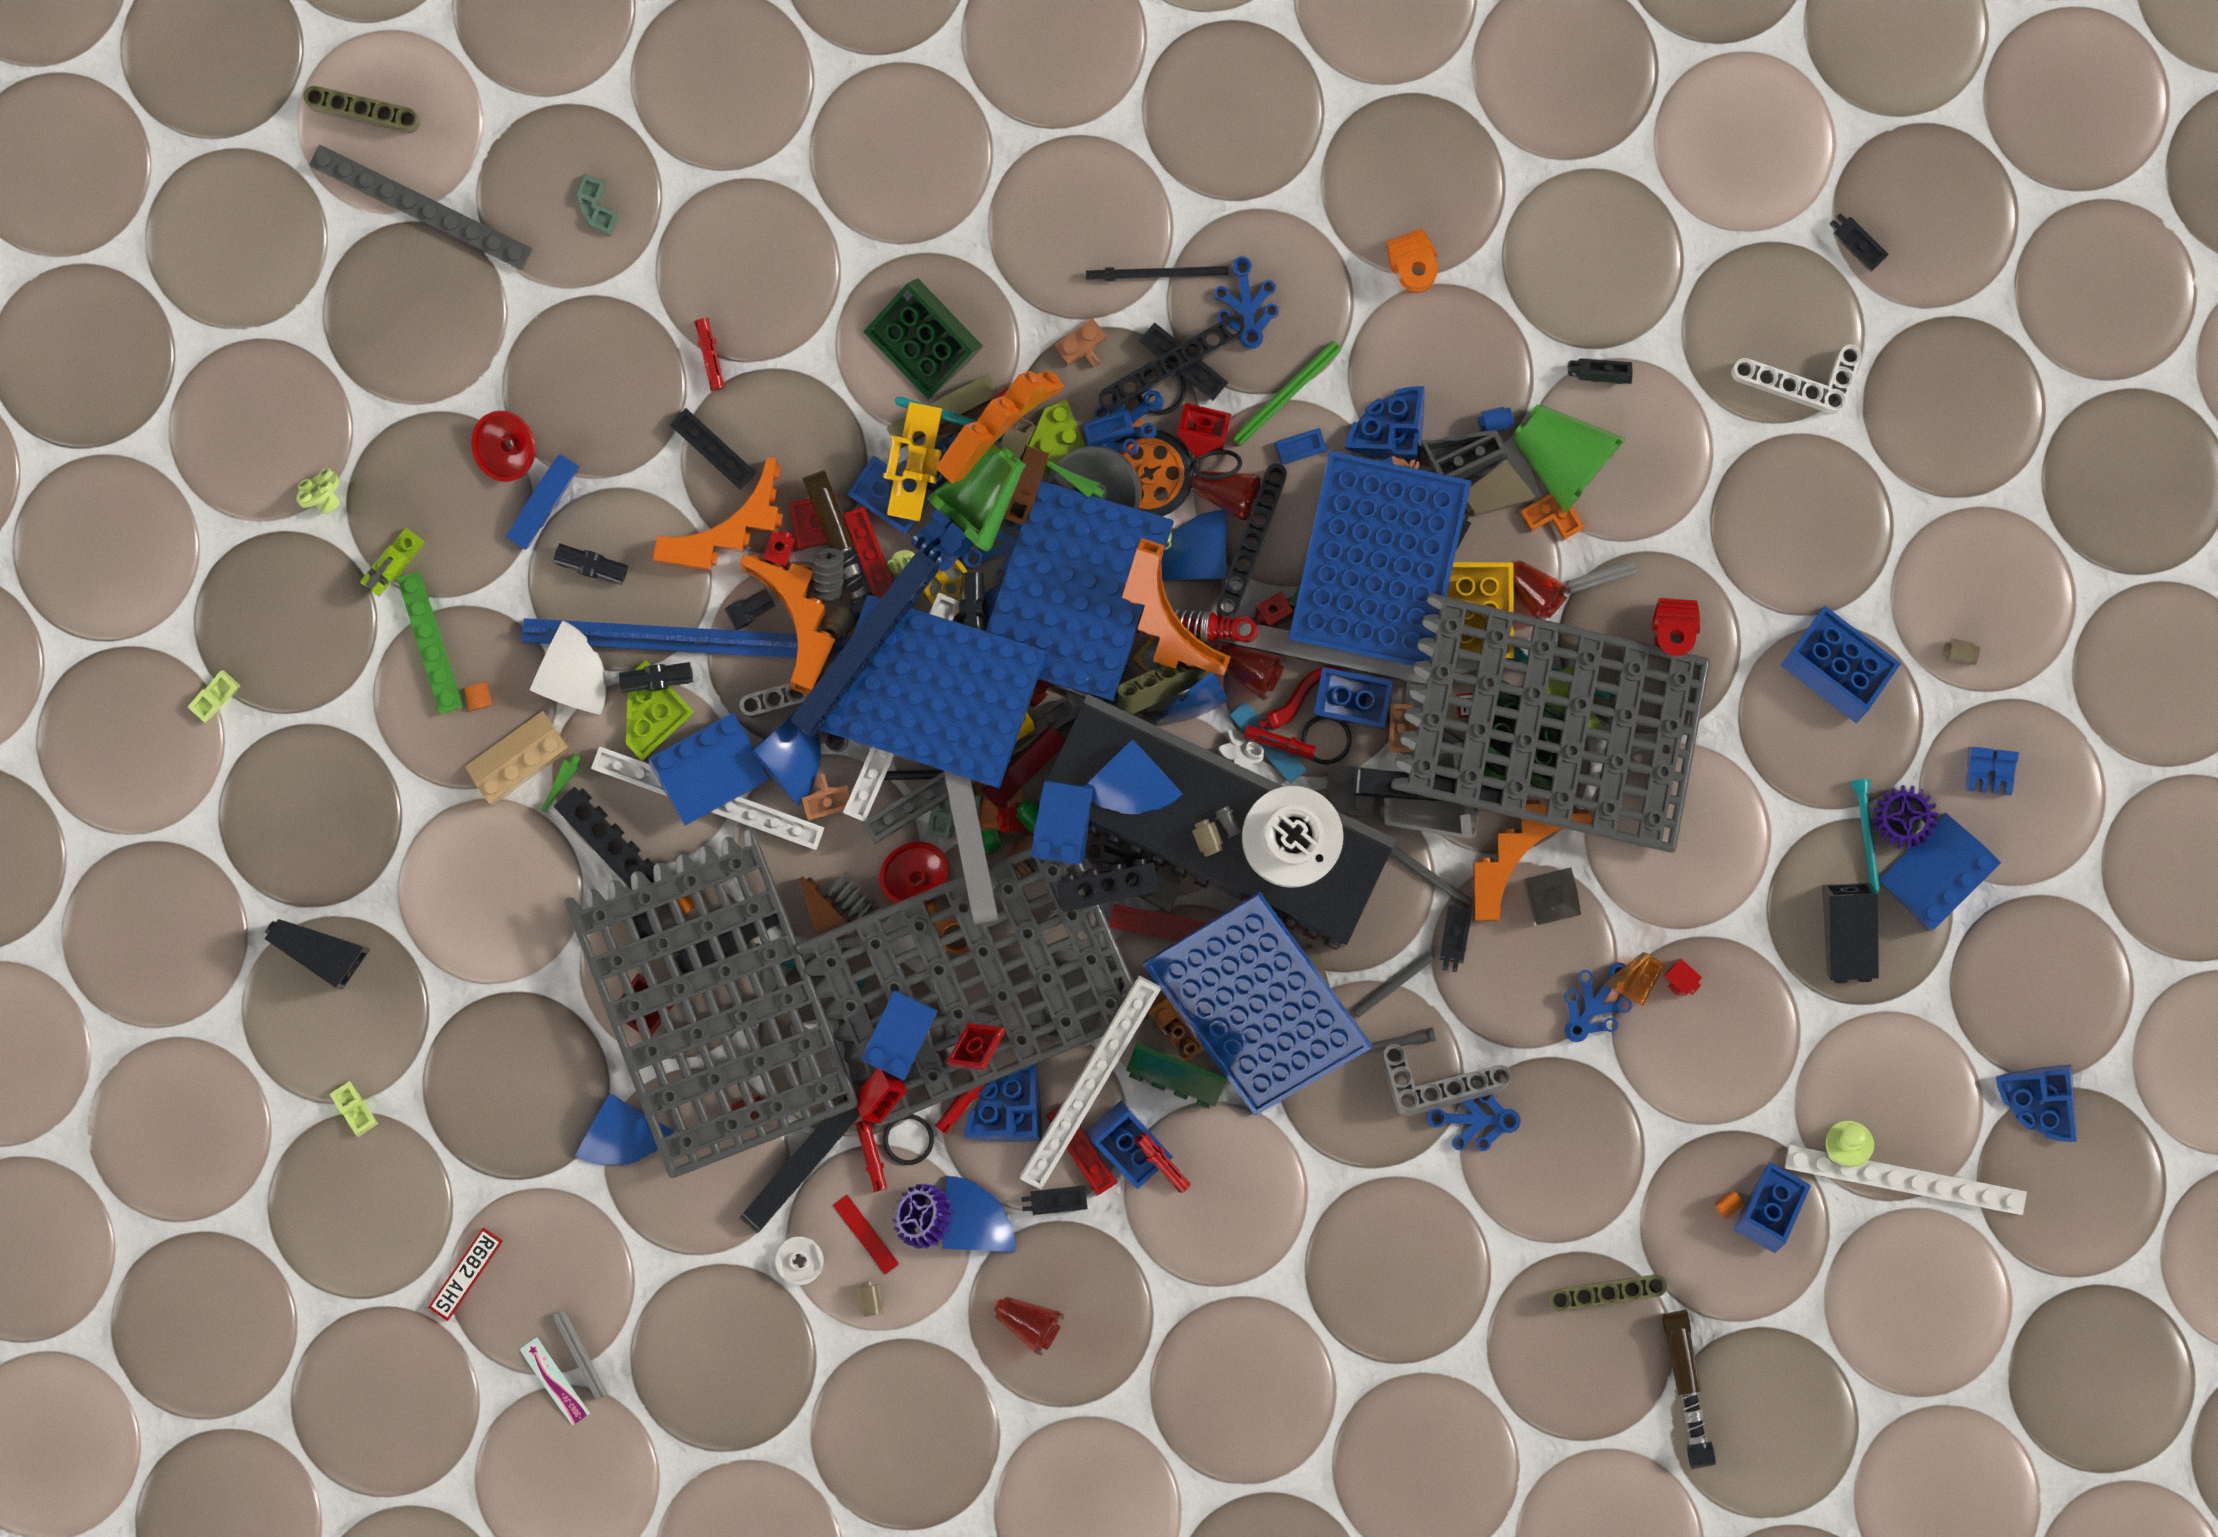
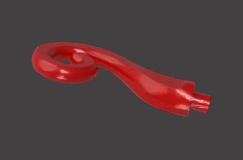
M1326 666V667H1324V668H1329V669H1335V670L1344 671L1343 669L1338 668V667H1333V666ZM1323 667L1307 674L1297 685L1285 705L1267 712V718L1258 720L1260 728L1270 727L1273 731L1289 723L1300 710L1310 689L1320 682Z

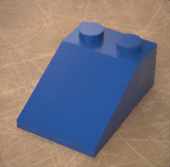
M1323 667L1313 715L1385 731L1394 681Z
M1044 781L1031 857L1077 865L1084 860L1093 788Z
M894 990L861 1060L905 1080L938 1010Z
M1120 1100L1092 1125L1086 1133L1101 1152L1138 1189L1159 1171L1156 1165L1150 1163L1146 1159L1145 1153L1134 1143L1135 1138L1139 1134L1146 1132L1157 1146H1161L1164 1149V1154L1169 1160L1173 1156L1134 1112Z
M1769 1162L1745 1203L1733 1230L1776 1253L1786 1244L1811 1185Z

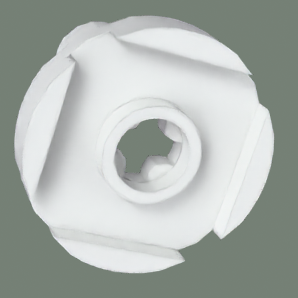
M802 1236L793 1237L786 1240L779 1248L775 1257V1265L779 1275L787 1282L795 1285H805L814 1281L821 1273L824 1265V1255L820 1246L814 1240ZM796 1254L806 1257L807 1261L803 1263L804 1267L799 1268L798 1264H793Z

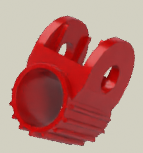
M1658 598L1651 630L1655 631V646L1660 647L1671 656H1682L1694 647L1696 634H1700V614L1697 600ZM1675 632L1679 634L1681 639L1679 644H1675L1670 640V633Z

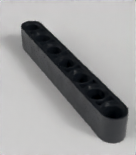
M1230 316L1104 388L1099 394L1100 407L1106 412L1115 411L1237 341L1244 333L1243 320L1238 316ZM1230 323H1236L1240 326V331L1232 334L1227 330V326ZM1209 335H1216L1220 341L1217 345L1211 346L1207 343L1206 338ZM1191 346L1196 347L1199 351V354L1193 358L1185 353L1186 349ZM1173 358L1178 362V366L1175 369H1168L1164 364L1165 361ZM1153 370L1157 373L1158 377L1154 381H1147L1144 378L1145 372ZM1128 382H1132L1137 386V389L1134 393H1127L1124 391L1123 386ZM1107 394H1112L1116 397V402L1113 405H1106L1102 400L1103 397Z
M1274 463L1266 469L1217 602L1216 612L1221 618L1226 616L1227 619L1228 617L1233 619L1239 610L1286 482L1287 471L1281 464ZM1277 472L1282 476V479L1274 481L1269 475ZM1264 494H1270L1273 496L1274 501L1266 503L1261 497ZM1262 516L1266 519V522L1260 525L1255 523L1253 518ZM1252 537L1258 541V544L1256 546H1249L1245 540ZM1241 559H1246L1250 566L1241 568L1237 562ZM1238 581L1242 588L1233 590L1230 588L1229 583ZM1230 603L1234 609L1231 612H1225L1222 610L1221 605Z
M1372 769L1354 770L1353 795L1447 802L1394 790L1391 787L1392 781L1396 778H1407L1409 776L1407 772ZM1435 774L1433 789L1454 793L1456 779ZM1481 785L1479 799L1500 804L1502 790Z
M846 1095L839 1101L838 1104L848 1101ZM857 1108L823 1120L744 1211L740 1219L758 1234L860 1117Z

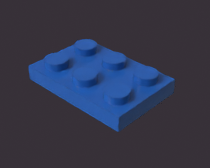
M873 456L847 493V496L907 535L916 521L887 515L894 480L882 478L883 473H886L887 464ZM896 471L895 475L903 476L901 473ZM906 479L903 487L907 492H913L917 484L910 479ZM927 491L925 494L922 512L929 503L927 498L929 497L930 493Z

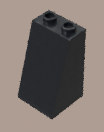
M1869 883L1822 885L1826 964L1829 979L1834 981V983L1842 984L1847 983L1848 980L1858 979L1859 982H1871L1872 979L1879 978L1877 892Z
M278 919L276 922L272 921L265 930L267 934L264 938L265 940L338 989H344L370 951L365 946Z

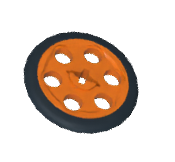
M1147 429L1145 434L1151 433L1152 429ZM1157 430L1156 436L1152 439H1146L1145 437L1121 438L1116 443H1124L1127 439H1134L1144 452L1143 457L1139 460L1132 459L1127 453H1120L1132 464L1140 479L1144 496L1139 510L1163 517L1180 507L1190 493L1194 478L1192 459L1181 441L1162 430ZM1130 444L1127 450L1134 448V444ZM1159 446L1167 449V456L1162 460L1154 457V450ZM1170 467H1176L1179 470V477L1175 480H1169L1166 477V471ZM1145 468L1155 470L1152 480H1149L1148 477L1142 478L1145 474ZM1161 487L1167 490L1168 496L1165 500L1158 501L1155 499L1154 492L1157 488Z

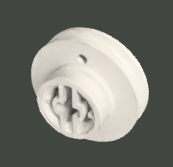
M1286 786L1274 789L1263 795L1250 809L1242 829V845L1250 866L1263 879L1282 887H1303L1321 879L1335 865L1343 845V828L1337 811L1324 796L1309 788ZM1290 817H1299V818L1303 819L1304 821L1301 822L1300 820H1296V821L1293 823V822H1292L1291 820H1289L1288 818H1290ZM1306 823H1308V825L1311 828L1312 838L1306 834V832L1308 831V827L1305 825ZM1279 824L1284 825L1289 831H1292L1294 828L1299 829L1301 834L1298 838L1308 847L1305 849L1296 840L1292 845L1287 843L1285 839L1288 834L1279 827ZM1276 835L1280 838L1278 843L1276 840ZM1293 849V850H1295L1297 853H1288V852H1291V850ZM1321 854L1323 861L1317 862L1315 859L1316 855Z

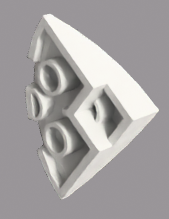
M565 621L561 622L538 669L530 691L573 708L601 715L607 691L603 678L604 667L598 653L594 652L587 643V637L571 624Z

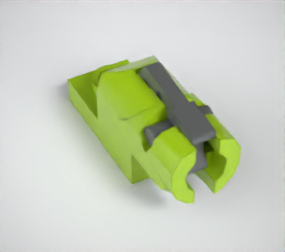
M405 527L392 546L389 545L376 560L360 583L368 589L370 587L371 591L380 597L393 580H397L426 542Z

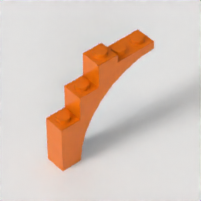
M1049 370L1039 374L1031 371L1019 374L1004 396L991 400L976 422L963 427L935 468L951 483L964 480L985 452L1014 423L1040 403L1061 393L1065 385L1055 373Z
M766 458L762 476L753 494L743 507L728 520L710 530L695 535L682 537L657 536L653 557L654 562L712 571V566H717L719 552H715V548L744 552V548L749 547L751 533L747 532L748 529L776 533V529L781 528L783 514L779 513V508L771 506V503L776 502L777 489H774L775 479L779 480L781 465H777V459Z
M1141 538L1122 598L1134 604L1145 605L1138 630L1150 636L1156 635L1160 637L1153 661L1164 667L1175 669L1178 661H1181L1187 666L1199 667L1207 670L1209 673L1213 672L1215 675L1224 676L1231 657L1212 649L1197 639L1181 623L1166 597L1161 567L1164 545Z
M744 554L740 562L741 571L759 579L769 587L784 603L793 619L798 638L796 666L790 681L791 688L809 695L824 675L836 649V640L831 634L824 631L817 632L825 616V605H822L823 603L816 598L810 597L807 599L814 583V571L807 565H796L793 563L789 570L786 571L779 564L774 563L770 565L756 555L747 556Z
M1526 800L1525 810L1546 814V804H1540V800ZM1574 809L1571 820L1592 824L1593 813H1588V809ZM1520 818V833H1517V829H1502V833L1496 835L1497 862H1493V858H1478L1479 862L1473 863L1474 921H1498L1500 919L1501 900L1504 889L1516 864L1540 840L1565 828Z

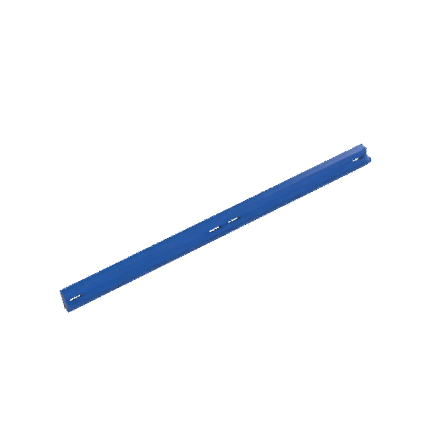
M524 618L522 642L551 644L561 622L564 620ZM565 621L587 637V643L591 647L797 659V634ZM529 633H543V635L529 634ZM844 637L836 641V649L830 661H834L852 637ZM695 642L709 643V644H695ZM719 644H733V646Z

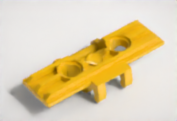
M909 402L902 437L891 435L890 440H892L887 469L882 477L894 480L887 515L920 521L928 482L936 484L937 469L935 467L939 463L942 450L934 448L942 408ZM917 431H922L926 435V441L922 445H916L913 442V435ZM901 443L909 444V454L906 469L903 472V476L895 475ZM908 478L914 479L917 483V487L913 492H907L903 487L904 481Z

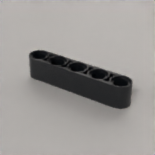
M776 914L763 919L767 931L779 924ZM754 923L740 927L746 943L758 937ZM731 931L717 936L725 956L738 949ZM709 940L695 945L703 967L716 962ZM686 950L674 957L683 975L694 971Z

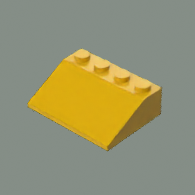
M1453 562L1446 597L1514 612L1513 562ZM1466 611L1464 625L1484 630L1487 616ZM1512 622L1511 630H1510V635H1509V636H1513V637H1514V622ZM1462 634L1459 648L1480 653L1483 639ZM1508 645L1505 659H1513L1514 646ZM1457 658V661L1466 660V659Z

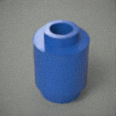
M1502 406L1481 411V417L1477 418L1480 431L1497 430V432L1509 430V427L1514 426L1510 407L1504 408Z

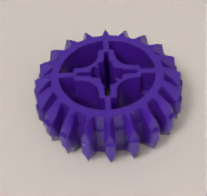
M1901 785L1900 793H1898L1895 787L1891 788L1892 796L1885 792L1883 798L1886 801L1878 799L1877 804L1881 808H1874L1873 813L1880 815L1873 818V823H1881V825L1875 828V831H1884L1880 839L1884 840L1888 836L1890 838L1888 845L1891 846L1896 841L1898 842L1897 849L1899 850L1903 843H1905L1906 849L1910 850L1911 842L1914 843L1916 848H1919L1921 846L1920 840L1924 843L1929 841L1926 834L1929 836L1934 835L1935 831L1930 827L1938 826V822L1931 820L1939 816L1937 812H1931V810L1936 808V804L1928 805L1927 803L1930 801L1931 796L1928 795L1923 799L1921 796L1924 790L1920 789L1918 794H1915L1914 786H1911L1909 792H1906L1905 785ZM1900 800V811L1892 813V815H1886L1887 808L1895 801ZM1908 800L1918 804L1923 812L1911 809ZM1904 810L1905 813H1908V816H1911L1908 824L1900 819ZM1925 820L1924 828L1917 834L1911 835L1912 824ZM1888 823L1899 825L1904 835L1894 832Z
M916 1184L915 1187H908V1193H902V1201H896L899 1206L898 1209L893 1210L897 1214L892 1219L894 1223H897L894 1230L899 1233L898 1237L904 1240L903 1243L917 1249H927L931 1245H938V1240H945L944 1232H950L947 1227L948 1224L953 1223L950 1215L954 1212L952 1209H949L953 1203L947 1200L949 1195L943 1192L941 1188L931 1184ZM926 1199L931 1201L930 1205L926 1204ZM915 1228H919L921 1233L917 1234Z

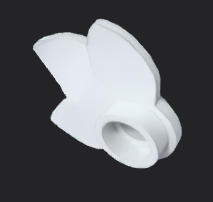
M1234 730L1228 731L1230 743L1218 748L1223 758L1234 761L1233 763L1248 770L1252 765L1259 764L1264 757L1263 747L1259 743L1243 739L1244 734Z

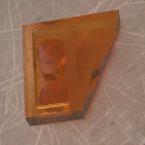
M1642 952L1606 981L1605 985L1633 1002L1644 1006L1665 963L1648 953Z

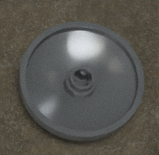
M1083 446L1068 452L1056 463V465L1100 483L1098 488L1105 491L1102 499L1139 510L1142 497L1139 477L1132 464L1115 450L1103 446ZM1053 469L1051 470L1047 483L1081 492Z

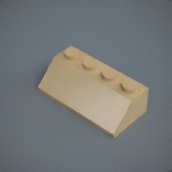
M541 711L470 762L465 768L488 803L495 805L571 749L544 711Z

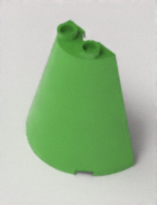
M1536 404L1529 413L1531 419L1528 423L1522 422L1515 430L1514 434L1517 437L1513 443L1562 510L1567 513L1581 496L1587 485L1608 459L1614 455L1625 439L1607 430Z
M993 444L974 465L964 480L955 483L947 480L927 498L940 512L956 522L965 531L963 534L976 546L987 552L993 546L1022 471L1026 466L1016 456L1012 459L1011 457L1014 453L1004 445L999 448Z

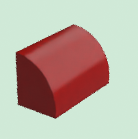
M877 1068L856 1094L859 1105L856 1108L861 1119L881 1124L905 1095L907 1089L898 1077Z

